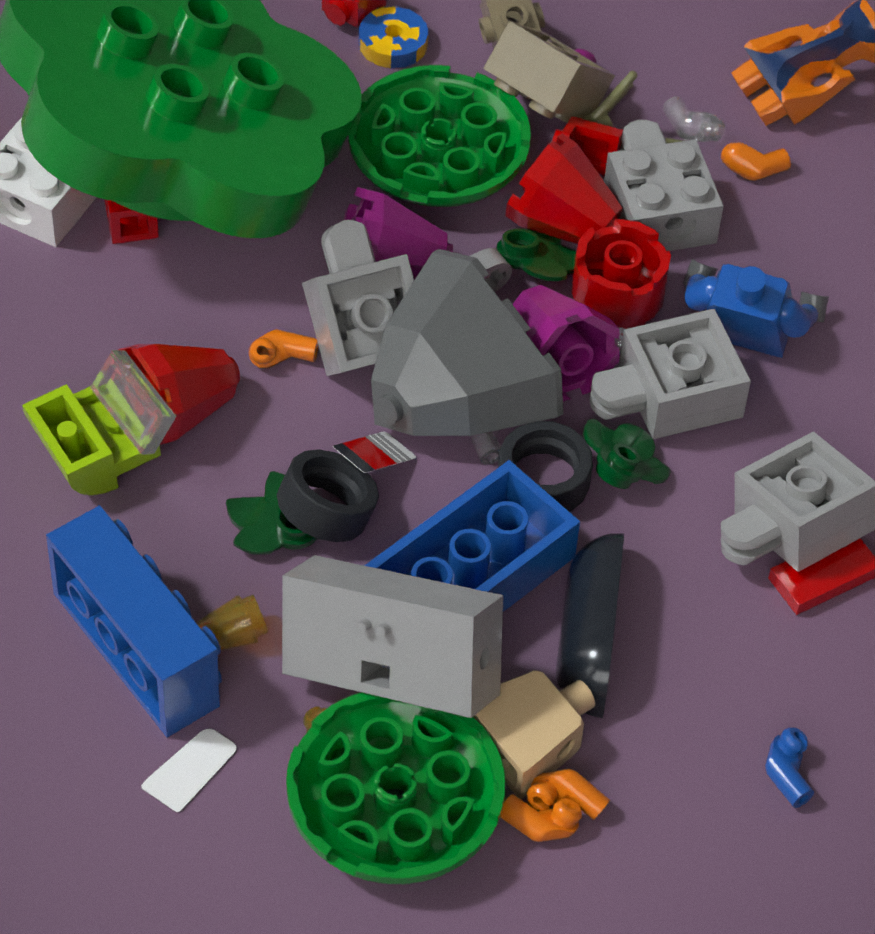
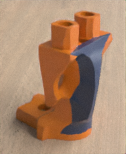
M866 0L854 1L831 22L813 29L808 24L790 27L773 34L749 40L743 46L750 59L731 72L746 97L766 84L769 87V90L750 101L765 126L781 119L785 115L789 116L794 125L855 80L849 70L843 69L844 66L862 59L875 63V12ZM802 41L801 45L789 48L794 42ZM826 73L832 75L829 81L821 86L814 87L819 76Z

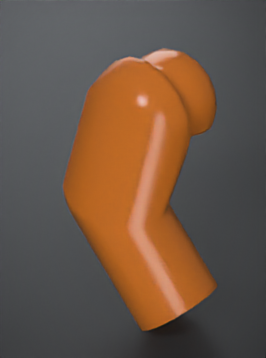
M738 142L727 144L721 152L722 162L731 171L749 181L760 180L789 170L791 166L790 156L784 148L762 154L752 147Z
M275 329L251 343L249 357L251 362L260 368H270L290 357L315 362L319 345L317 338Z
M572 769L541 773L533 779L527 791L528 803L538 811L547 810L550 806H554L555 803L559 802L560 799L566 798L575 801L581 810L592 820L602 812L610 801L606 795Z
M511 794L503 803L500 818L531 840L543 842L569 838L579 828L582 810L575 801L564 798L555 803L552 809L537 811L514 794Z

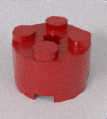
M624 219L614 220L613 226L604 227L597 231H594V226L589 228L578 241L571 291L574 300L610 318L618 328L623 330L646 325V321L654 318L663 306L671 259L670 251H666L665 247L658 241L659 233L640 222Z

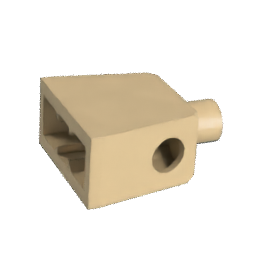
M535 670L501 683L500 695L473 716L484 727L495 743L502 760L505 783L518 798L522 799L527 796V791L535 777L541 773L556 771L577 753L581 747L584 723L580 716L595 707V699L588 686L581 680L559 691L543 672Z

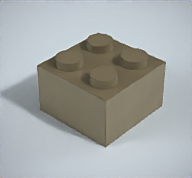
M512 21L508 22L483 68L497 77L494 85L515 97H518L520 94L531 100L529 107L550 119H553L555 116L568 123L572 116L583 118L596 110L616 76L551 35Z

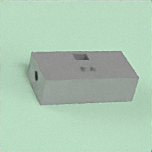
M314 555L283 575L282 674L472 718L500 695L503 595Z

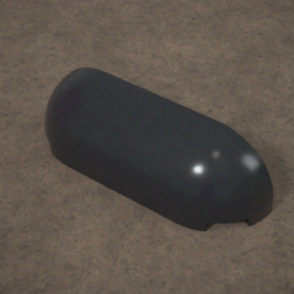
M624 533L602 535L585 544L572 560L566 582L556 679L560 688L563 687V689L578 680L583 681L595 699V707L587 711L586 714L598 718H603L607 696Z

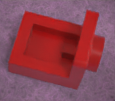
M572 116L563 130L557 129L555 131L552 141L557 142V137L563 133L579 145L598 174L605 176L608 153L620 151L623 130Z

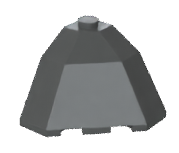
M441 249L432 252L387 322L371 378L375 425L412 436H471L557 418L563 414L561 368L550 353L543 356L526 334L531 328L507 298L503 301L499 299L485 280L489 273L478 258Z

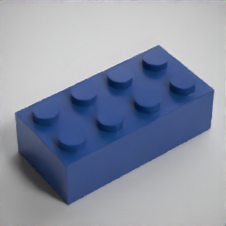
M508 460L364 566L503 595L504 612L574 559L576 556L580 521L514 463Z
M99 505L46 534L54 595L166 738L220 707L219 684L222 683V676L218 669V655L221 653V648L215 635L206 626L200 628L192 619L190 608L184 597L177 590L170 592L162 582L161 573L154 560L148 554L141 556L135 549L131 535L122 521L119 519L112 521Z

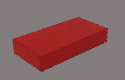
M859 538L799 572L786 561L770 568L768 579L793 612L798 615L874 579L875 556Z

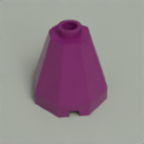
M357 187L354 196L362 199L359 205L349 203L343 220H354L366 227L376 262L407 254L413 279L415 280L432 252L438 249L453 252V244L448 243V233L387 195Z
M542 285L522 291L512 304L531 328L526 334L543 356L550 353L561 368L563 402L571 399L566 394V392L580 388L582 395L590 393L594 374L613 369L620 361V350L615 345V338L619 340V328L610 318L592 308Z

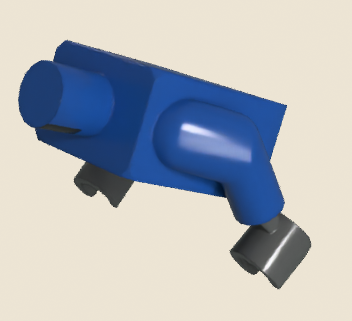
M691 259L683 284L686 285L685 302L689 308L695 311L715 309L732 345L782 358L789 337L797 338L804 336L816 322H824L829 296L801 292L800 302L798 303L796 299L792 298L791 287L788 281L767 275L760 268L754 266L742 268L731 264H723L715 277L718 268L710 267Z

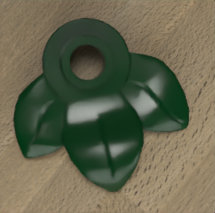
M510 229L503 233L502 239L497 243L496 249L511 265V268L524 270L535 278L546 281H563L567 279V274L574 273L576 251L560 245L561 239L530 229Z
M595 419L588 420L584 426V439L598 453L596 472L609 485L620 489H627L632 483L638 482L640 479L654 484H661L669 478L671 469L659 459L653 457L655 442L643 428L626 423L618 426L616 430H612Z
M275 471L269 473L265 484L264 497H241L226 500L228 516L232 524L241 530L233 541V545L236 548L253 555H265L282 547L287 549H303L317 540V538L302 532L300 529H289L296 526L287 520L280 510L277 500V492L285 476L284 474Z

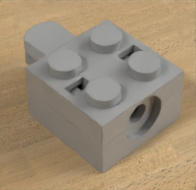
M650 120L630 122L623 130L621 151L608 153L604 180L623 207L618 219L637 221L656 230L659 233L658 241L665 247L666 251L717 243L723 204L697 140L667 144L658 123Z
M343 220L329 227L323 233L321 244L329 274L315 277L302 283L327 376L376 364L386 324L414 282L407 254L376 262L366 227L354 220Z
M710 309L624 329L618 368L594 374L591 385L590 405L595 414L606 420L640 412L651 437L657 439L743 418L751 380L715 309Z
M813 431L735 472V514L721 522V551L726 559L740 565H747L771 551H775L799 572L875 530V480Z

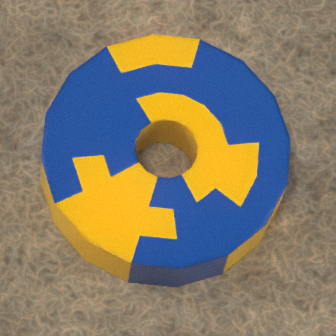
M382 7L370 12L362 19L358 35L359 48L364 57L377 66L404 68L417 63L425 55L428 47L429 33L426 22L417 13L400 7Z

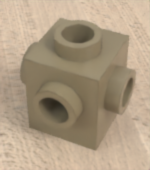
M481 0L480 8L483 18L478 19L479 28L484 43H492L493 49L509 21L539 31L545 27V19L539 2L532 3V0Z

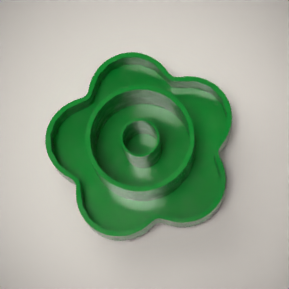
M6 0L0 16V62L8 74L29 96L21 120L22 135L29 151L44 169L68 186L88 195L114 201L136 212L157 218L194 221L206 228L242 238L273 237L289 231L299 222L320 179L323 168L332 163L339 155L362 104L359 83L345 62L317 40L274 21L260 0Z

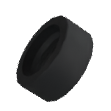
M538 421L517 427L506 436L499 450L498 467L508 460L516 465L522 458L533 454H551L562 458L572 466L574 470L573 476L567 481L555 485H538L566 510L571 512L584 501L590 488L593 468L592 451L586 440L571 427L554 421Z
M321 449L303 451L295 456L277 492L279 508L289 522L308 535L331 542L351 541L361 535L379 499L376 482L369 473L362 472L343 455ZM309 486L322 488L335 494L346 505L333 503L322 498Z

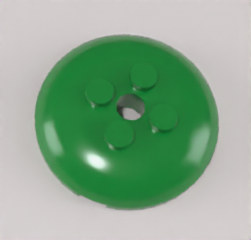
M446 65L417 66L389 74L376 81L362 93V104L348 134V144L352 157L360 171L375 186L389 195L423 206H460L492 196L502 190L516 177L527 159L530 148L531 131L529 120L518 99L514 95L494 85L495 80L477 72L474 78L452 73L451 66Z
M361 692L344 698L321 712L312 720V727L303 736L298 746H294L287 767V801L292 819L301 836L321 858L333 867L348 875L369 882L392 885L413 884L435 879L453 871L472 858L485 845L496 828L502 813L505 796V775L502 760L495 743L474 717H464ZM399 789L405 793L401 799H398L397 795H391L385 791Z

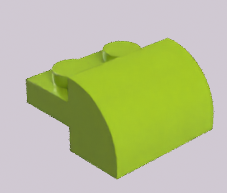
M114 376L74 394L66 384L22 405L24 415L69 485L80 494L98 495L118 489L117 476L161 456L159 442Z

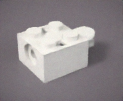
M21 117L0 142V223L57 247L97 197L68 186L51 175L38 163L24 141Z

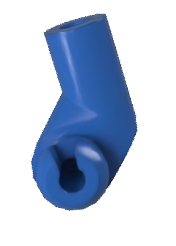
M789 727L784 729L781 735L775 736L771 742L765 769L769 778L792 807L798 808L812 798L814 790L798 772L803 757L802 752L808 747V739L801 730Z

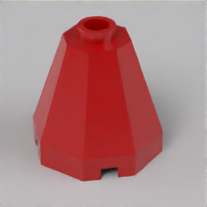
M562 133L557 137V142L552 141L546 146L524 174L519 184L525 192L521 199L512 194L507 202L505 216L520 227L578 244L579 239L589 228L594 226V231H597L604 227L613 226L614 220H617L621 215L623 207L579 145Z
M135 344L118 349L113 376L121 388H124L125 394L159 442V445L176 441L232 399L235 395L237 384L240 381L239 367L236 361L228 356L224 349L165 344Z

